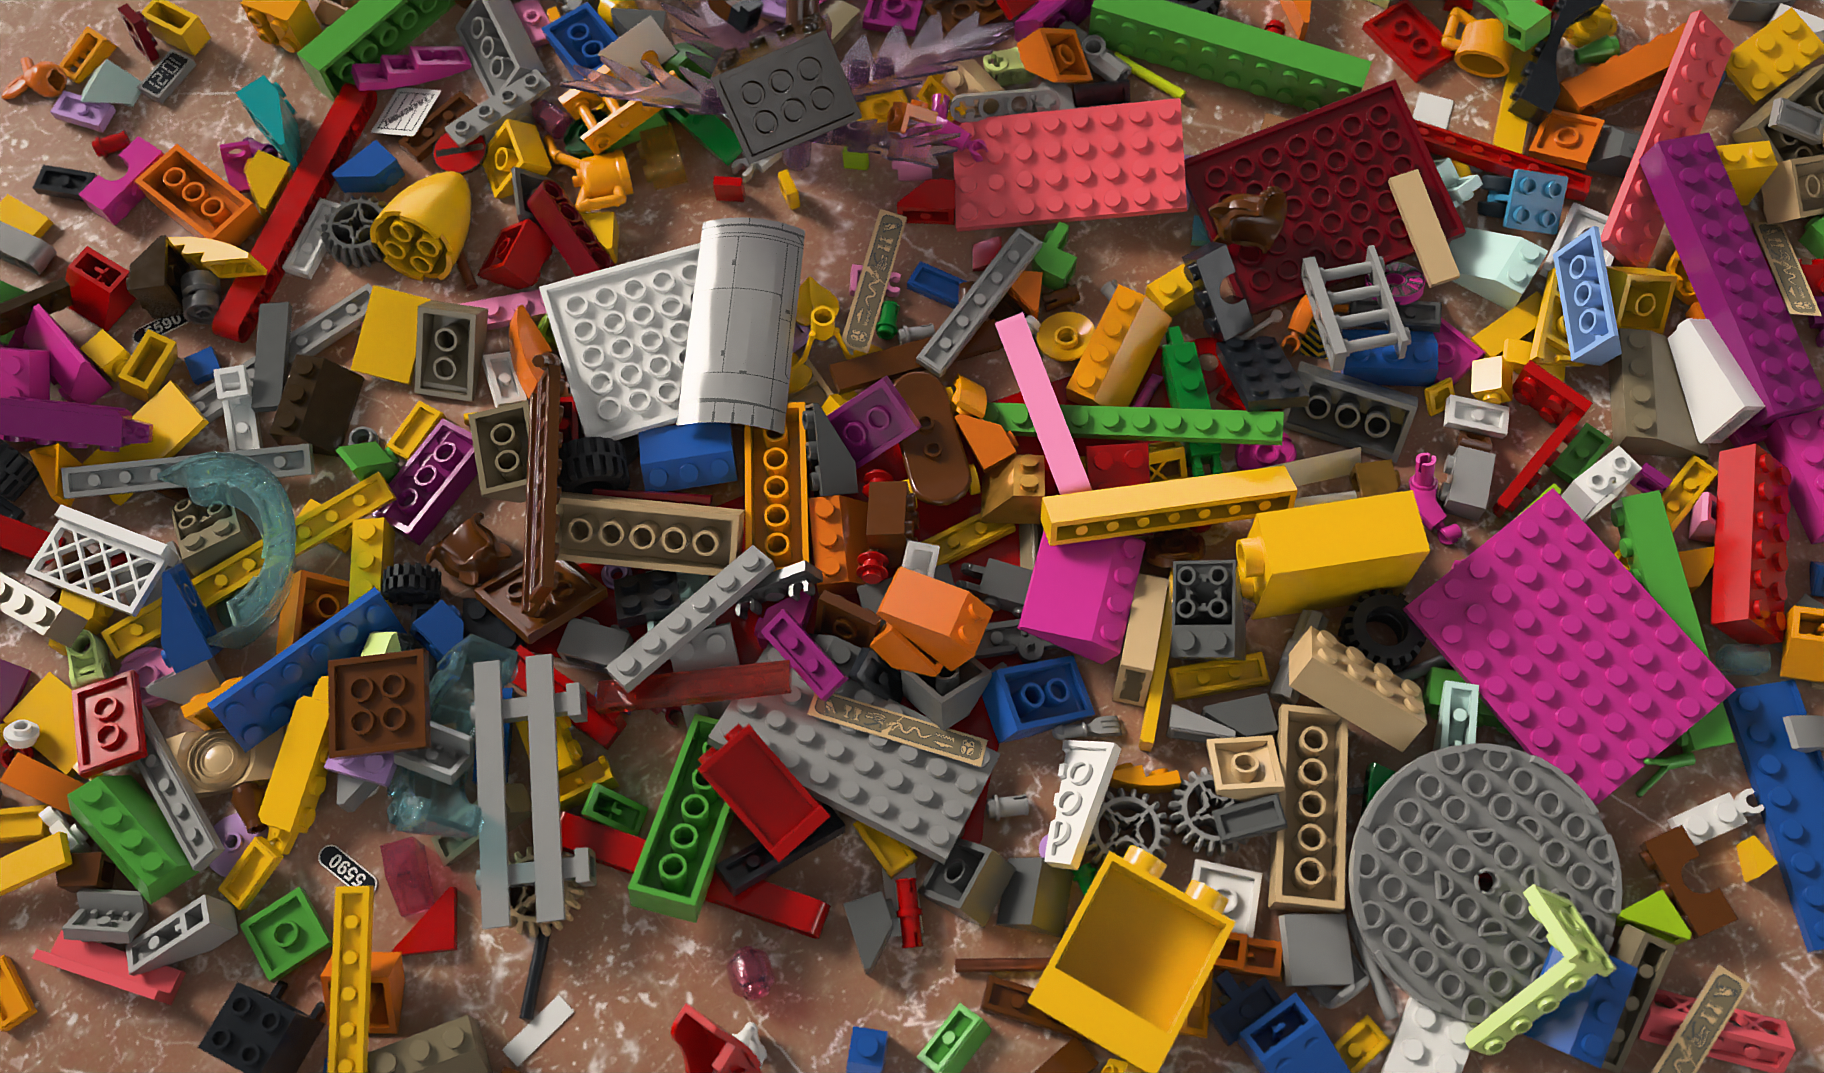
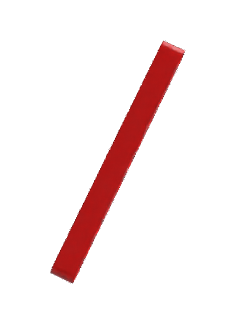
M345 83L250 251V254L267 269L266 275L235 278L212 321V332L216 336L239 343H245L251 337L258 324L260 304L270 302L286 273L282 268L284 262L319 199H326L335 183L332 173L346 163L377 105V93L375 90L358 91L357 86L352 83Z

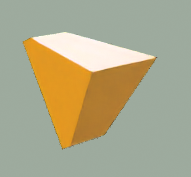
M59 443L29 451L50 497L59 505L70 508L74 499H64L61 468L84 465Z

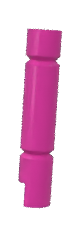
M1151 375L1133 407H1147L1163 379L1162 376Z

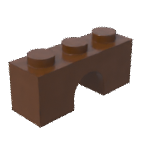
M1682 825L1649 839L1640 845L1642 852L1639 853L1642 863L1649 872L1654 870L1660 880V883L1657 884L1658 890L1663 889L1669 900L1672 901L1680 917L1690 930L1693 939L1739 920L1720 888L1708 893H1696L1684 884L1682 879L1684 865L1700 857V854Z

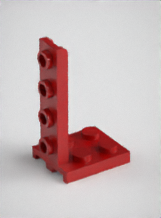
M1531 360L1523 367L1514 382L1512 394L1519 403L1529 405L1539 412L1542 419L1549 423H1555L1558 427L1493 506L1492 512L1499 518H1501L1506 510L1511 513L1514 512L1524 499L1520 496V493L1525 487L1531 491L1542 477L1538 471L1543 465L1550 468L1561 454L1557 451V448L1562 442L1566 445L1570 444L1579 432L1575 427L1593 404Z

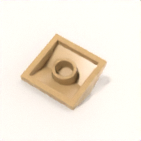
M1273 735L1207 739L1206 744L1217 795L1247 802L1284 791L1285 785Z

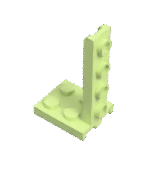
M1534 884L1523 892L1530 903L1528 909L1532 916L1542 923L1549 932L1547 939L1557 951L1562 952L1565 958L1466 1035L1465 1041L1469 1049L1488 1056L1502 1051L1506 1047V1043L1514 1036L1528 1031L1536 1019L1543 1014L1554 1011L1562 999L1570 993L1584 988L1587 980L1597 973L1607 977L1617 969L1573 903Z

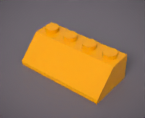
M1118 284L1066 386L1067 399L1085 406L1129 407L1167 332V328L1172 322V318L1147 296Z

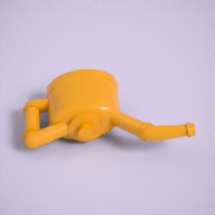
M1459 7L1453 8L1448 15V22L1445 32L1441 37V43L1444 48L1456 51V64L1466 72L1486 78H1498L1508 74L1515 46L1504 40V26L1501 21L1493 18L1477 20ZM1461 22L1466 27L1464 28L1461 40L1455 39V34ZM1566 29L1562 37L1572 39L1574 30Z
M545 135L543 137V143L546 145L548 156L553 163L576 170L577 176L572 177L574 188L580 187L575 203V208L579 213H591L593 210L613 206L619 207V205L626 202V195L633 194L631 178L622 149L578 159L558 150L552 136Z

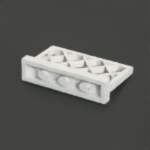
M60 505L54 514L59 521L25 573L40 581L136 617L166 567L175 566L180 557L167 544ZM64 532L73 533L75 542L59 547L58 541ZM96 542L99 543L101 552L86 558L83 547ZM77 550L79 561L64 566L62 555ZM122 552L125 553L128 562L112 568L110 557ZM53 558L56 559L58 569L47 573L40 572L46 561ZM104 560L106 571L91 576L88 565ZM146 563L155 565L149 575L139 578L136 567ZM82 568L84 579L72 584L68 583L66 574ZM130 570L133 581L117 587L115 575ZM108 578L111 589L96 594L93 584ZM135 588L137 595L131 605L122 604L119 594Z

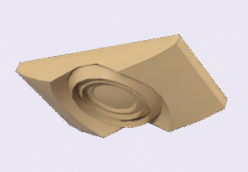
M286 725L246 753L225 727L207 731L184 732L167 738L165 741L197 799L232 792L236 787L245 783L253 782L259 786L269 784L286 734Z

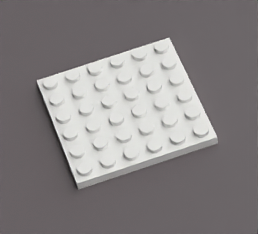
M700 243L539 287L585 437L612 438L616 441L637 435L645 430L677 423Z

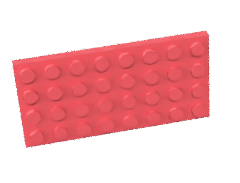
M1181 98L993 116L976 122L952 120V123L972 135L971 141L981 139L985 142L988 152L983 149L976 151L983 159L982 162H977L973 159L968 148H965L964 151L953 148L957 232L1052 224L1059 221L1064 223L1187 212Z

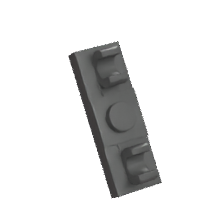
M806 560L771 572L735 603L736 615L744 620L748 619L747 612L749 608L753 613L760 615L762 613L761 603L780 601L787 595L796 601H800L801 589L809 596H814V584L823 581L822 571Z

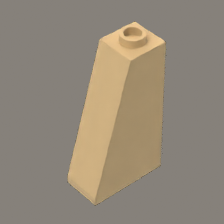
M1138 574L1124 636L1113 701L1144 707L1154 670L1169 579L1155 575Z

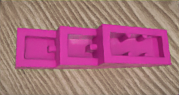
M410 46L409 55H381L380 64H352L351 74L358 91L382 90L418 85L442 79L471 69V62L463 46Z

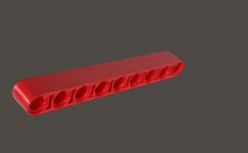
M560 811L562 851L575 855L574 849L588 847L595 851L596 863L630 875L634 874L646 842L645 839ZM716 872L713 874L704 900L814 939L820 938L831 908L829 904L763 880L733 896Z

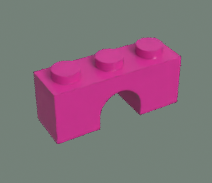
M138 136L119 154L128 167L127 173L122 178L109 181L98 175L78 195L93 212L116 226L146 197L135 183V180L159 160L164 153Z

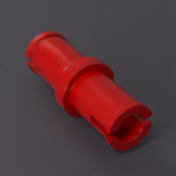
M915 877L895 880L899 908L896 914L897 918H900L902 949L924 946L920 916L923 915V911L918 905L917 878Z

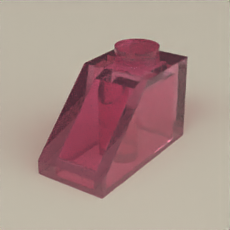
M413 836L380 845L385 878L401 917L429 910L435 901L425 845Z

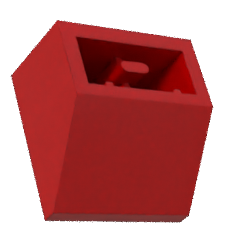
M86 246L67 267L65 281L70 285L73 305L67 308L108 332L136 300L134 295L128 292L126 286L129 270Z

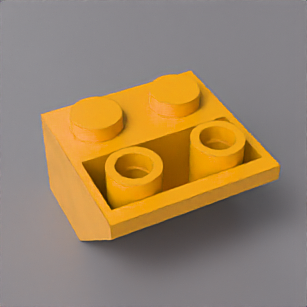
M242 0L240 3L247 14V19L254 26L258 38L266 44L273 43L281 46L290 53H298L305 45L309 44L323 32L307 0Z
M1793 606L1785 614L1787 626L1783 635L1780 677L1824 683V609Z

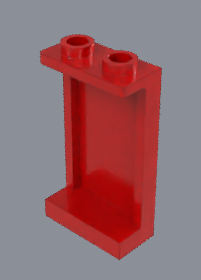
M738 723L724 736L728 742L718 751L712 746L698 758L702 765L697 770L770 854L780 862L825 822L830 815L817 803L754 731V728L750 724L743 728Z

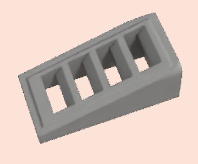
M1174 704L1170 708L1166 732L1168 738L1206 744L1207 739L1234 738L1236 735L1235 730Z

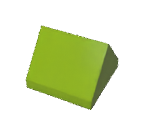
M852 132L849 134L842 151L844 168L867 170L869 169L868 150L856 134Z

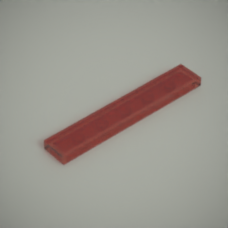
M790 660L649 675L629 693L614 679L598 681L595 708L598 714L790 694L792 689V665Z

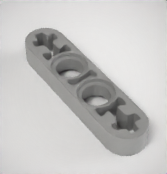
M1043 87L959 94L952 98L949 109L951 116L958 122H976L993 116L1054 111L1059 109L1061 101L1054 89ZM1047 94H1049L1051 99L1055 100L1050 103L1047 109L1040 103L1034 104L1036 110H1031L1032 101L1030 95H1035V101L1044 100ZM1017 96H1022L1027 100V105L1022 111H1015L1011 108V102ZM993 98L999 103L998 109L994 113H986L983 110V103L987 99ZM979 99L977 105L979 115H975V109H967L965 115H960L959 111L955 110V107H959L961 101H965L966 106H975L973 100Z

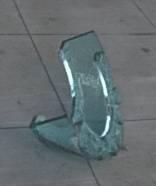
M212 451L182 460L158 473L157 477L158 480L186 487L192 502L198 506L229 505L238 508L252 519L263 540L261 558L265 559L260 573L257 577L253 576L239 594L226 602L232 626L207 638L208 645L241 650L254 642L271 626L288 598L296 566L295 518L292 505L282 484L265 466L237 453Z
M473 634L452 647L438 662L437 669H440V671L434 675L432 681L429 680L430 721L440 725L456 723L457 731L473 738V747L475 748V725L472 724L470 717V708L472 705H475L473 663L500 660L503 689L517 675L518 665L516 660L518 652ZM398 765L389 787H387V796L393 797V801L387 808L388 819L391 824L397 825L396 830L401 832L471 839L481 832L484 817L481 816V807L470 804L465 792V784L468 778L467 771L451 786Z

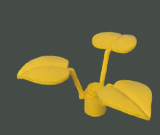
M811 276L799 287L796 322L802 326L811 325V332H809V338L802 357L799 359L795 353H792L788 394L804 389L811 381L812 370L803 363L808 358L814 339L826 341L835 336L847 360L867 354L858 350H854L853 355L849 353L840 335V328L835 327V318L840 309L839 301L831 291L821 286ZM871 344L868 354L883 349Z

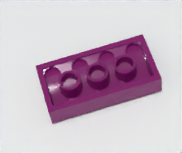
M442 418L388 484L397 499L370 515L375 518L384 517L395 532L420 546L478 474L471 432Z

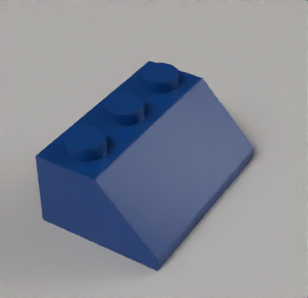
M1342 329L1341 331L1342 338H1347L1348 341L1389 333L1388 330ZM1410 331L1411 344L1407 345L1405 358L1398 359L1394 345L1350 353L1349 357H1346L1344 370H1340V373L1377 385L1430 387L1434 384L1439 370L1438 342L1432 331Z
M706 422L679 426L675 424L652 428L638 433L645 491L666 492L738 481L739 473L730 423Z
M1552 945L1540 976L1565 958L1562 952L1557 951ZM1608 955L1617 968L1607 977L1597 973L1587 980L1584 988L1570 993L1559 1002V1006L1554 1011L1540 1016L1532 1023V1027L1522 1034L1601 1069L1638 968Z

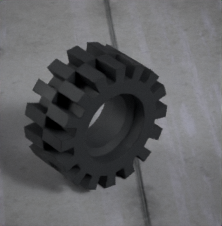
M398 563L394 564V567L388 566L383 571L382 596L385 600H389L390 603L398 602L397 605L402 606L404 604L412 606L413 603L438 602L441 596L442 573L436 567L431 568L430 565L421 566V563H416L415 565H410V563L401 565Z

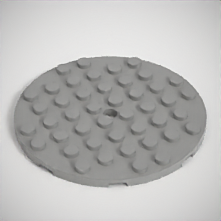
M1474 743L1450 746L1418 757L1402 767L1384 783L1368 804L1354 835L1350 853L1349 892L1352 910L1363 941L1376 963L1402 991L1424 1006L1446 1016L1467 1022L1482 1023L1539 978L1551 947V943L1547 939L1549 932L1542 923L1532 916L1528 909L1530 903L1523 894L1533 884L1570 900L1608 954L1614 940L1611 936L1615 927L1617 914L1621 913L1622 875L1612 835L1607 834L1602 820L1597 814L1599 810L1584 790L1559 768L1536 755H1530L1509 746ZM1484 872L1489 873L1493 880L1491 889L1486 892L1481 891L1478 884V875Z

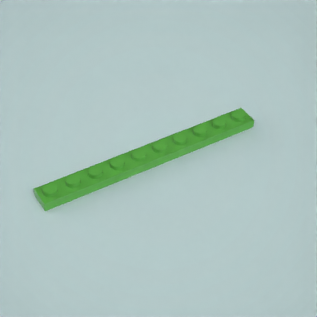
M987 402L986 413L981 420L1002 425L1005 432L1011 430L1014 436L1038 437L1026 404ZM1059 405L1072 438L1281 446L1283 442L1284 412Z

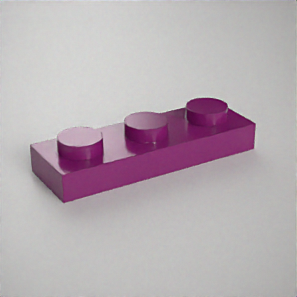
M782 609L760 631L821 700L827 701L849 679L788 611Z

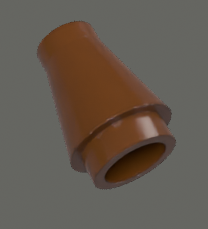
M253 782L236 787L232 791L231 803L246 826L247 833L256 834L264 831L268 825L263 824L258 815L265 796L264 790L259 788L257 783Z

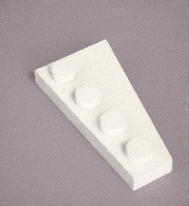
M1063 740L1062 750L1066 754L1064 763L1059 765L1058 777L1061 778L1060 792L1055 793L1053 806L1057 808L1055 819L1050 822L1044 860L1051 867L1071 870L1079 869L1121 752V748L1112 742Z

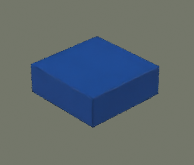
M212 346L184 358L192 381L197 386L213 379V370L222 368L216 351Z

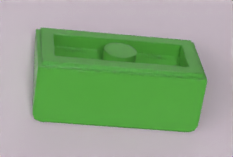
M959 1002L916 1058L934 1073H960L992 1030L982 1018Z

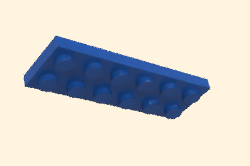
M374 587L214 698L207 705L246 753L290 722L296 701L303 696L312 697L321 676H328L329 660L360 657L369 634L374 631L399 632L400 634H407V632L381 593Z

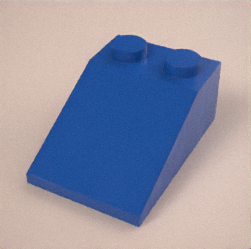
M588 2L541 28L576 84L605 64L598 53L618 39L616 34Z
M183 563L177 564L162 573L161 646L163 650H161V656L167 667H173L175 673L213 658L225 647Z
M1074 655L997 669L992 672V678L982 693L998 744L1027 738L1052 730L1056 726H1064L1095 715Z

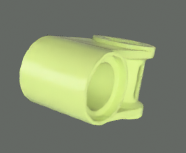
M1017 47L990 51L983 58L984 70L994 80L995 76L998 75L996 82L1001 87L1025 84L1036 76V74L1025 70Z
M83 629L71 648L65 646L70 669L69 678L74 690L114 676L106 642L90 631ZM90 643L89 648L83 652L85 646Z

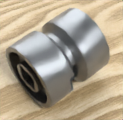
M207 270L187 272L180 279L184 318L193 324H212L213 318L222 303L220 279L213 272Z

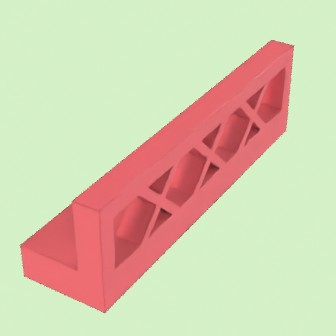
M62 930L50 953L36 949L32 957L34 960L172 1005L186 974L184 971L163 966L136 976L129 975L126 952L94 941L66 940Z
M1657 989L1638 1032L1639 1039L1668 1046L1697 998ZM1655 1001L1664 1003L1670 1009L1657 1006L1655 1004ZM1735 1009L1729 1020L1735 1021L1740 1026L1733 1025L1728 1021L1707 1054V1057L1770 1073H1784L1796 1050L1786 1021ZM1764 1029L1776 1031L1778 1036L1771 1035Z

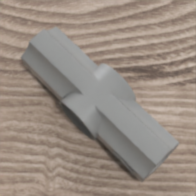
M1065 21L1059 26V28L1076 30L1091 73L1096 72L1106 81L1127 79L1131 73V67L1106 48V43L1102 37L1088 35L1071 21Z
M1303 609L1292 638L1288 639L1278 663L1280 668L1268 695L1275 702L1296 705L1301 693L1289 686V653L1310 626L1319 631L1326 629L1329 619L1323 613Z

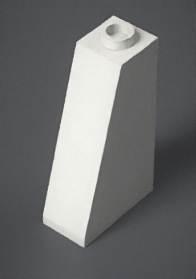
M1689 318L1678 324L1677 330L1667 339L1700 444L1722 443L1762 410L1765 405L1709 319Z

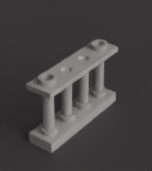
M1374 245L1368 246L1365 262L1324 270L1323 267H1318L1315 256L1303 258L1301 270L1302 283L1332 372L1344 370L1346 357H1349L1350 353L1394 345L1398 359L1405 358L1407 345L1411 344L1409 328L1403 326L1384 274V259L1382 256L1377 255ZM1368 274L1372 286L1332 293L1330 290L1326 291L1325 288L1326 281ZM1377 297L1380 306L1378 310L1342 317L1339 314L1335 315L1332 309L1336 304ZM1385 321L1389 331L1388 334L1348 341L1347 338L1343 339L1341 331L1344 328Z

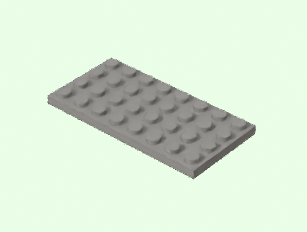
M769 642L708 736L707 744L720 749L728 742L724 736L738 723L743 728L750 724L813 798L945 864L1000 757V753L986 747L982 765L978 767L807 715L815 692ZM853 680L846 681L834 693L935 724L928 717L891 699L885 700L872 694Z

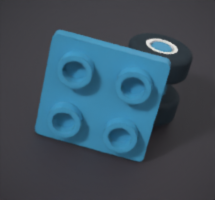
M1515 169L1513 178L1484 175L1482 177L1483 185L1481 189L1489 190L1487 201H1478L1477 203L1479 215L1504 219V228L1552 235L1557 233L1568 184L1567 176Z

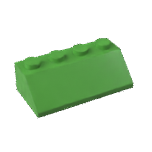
M131 775L97 776L67 795L72 816L150 905L200 872L192 869L158 804Z

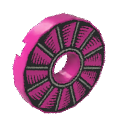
M1394 262L1385 266L1384 274L1395 302H1400L1399 305H1407L1417 301L1423 295L1426 280L1420 270L1401 262ZM1368 274L1365 277V287L1372 286Z

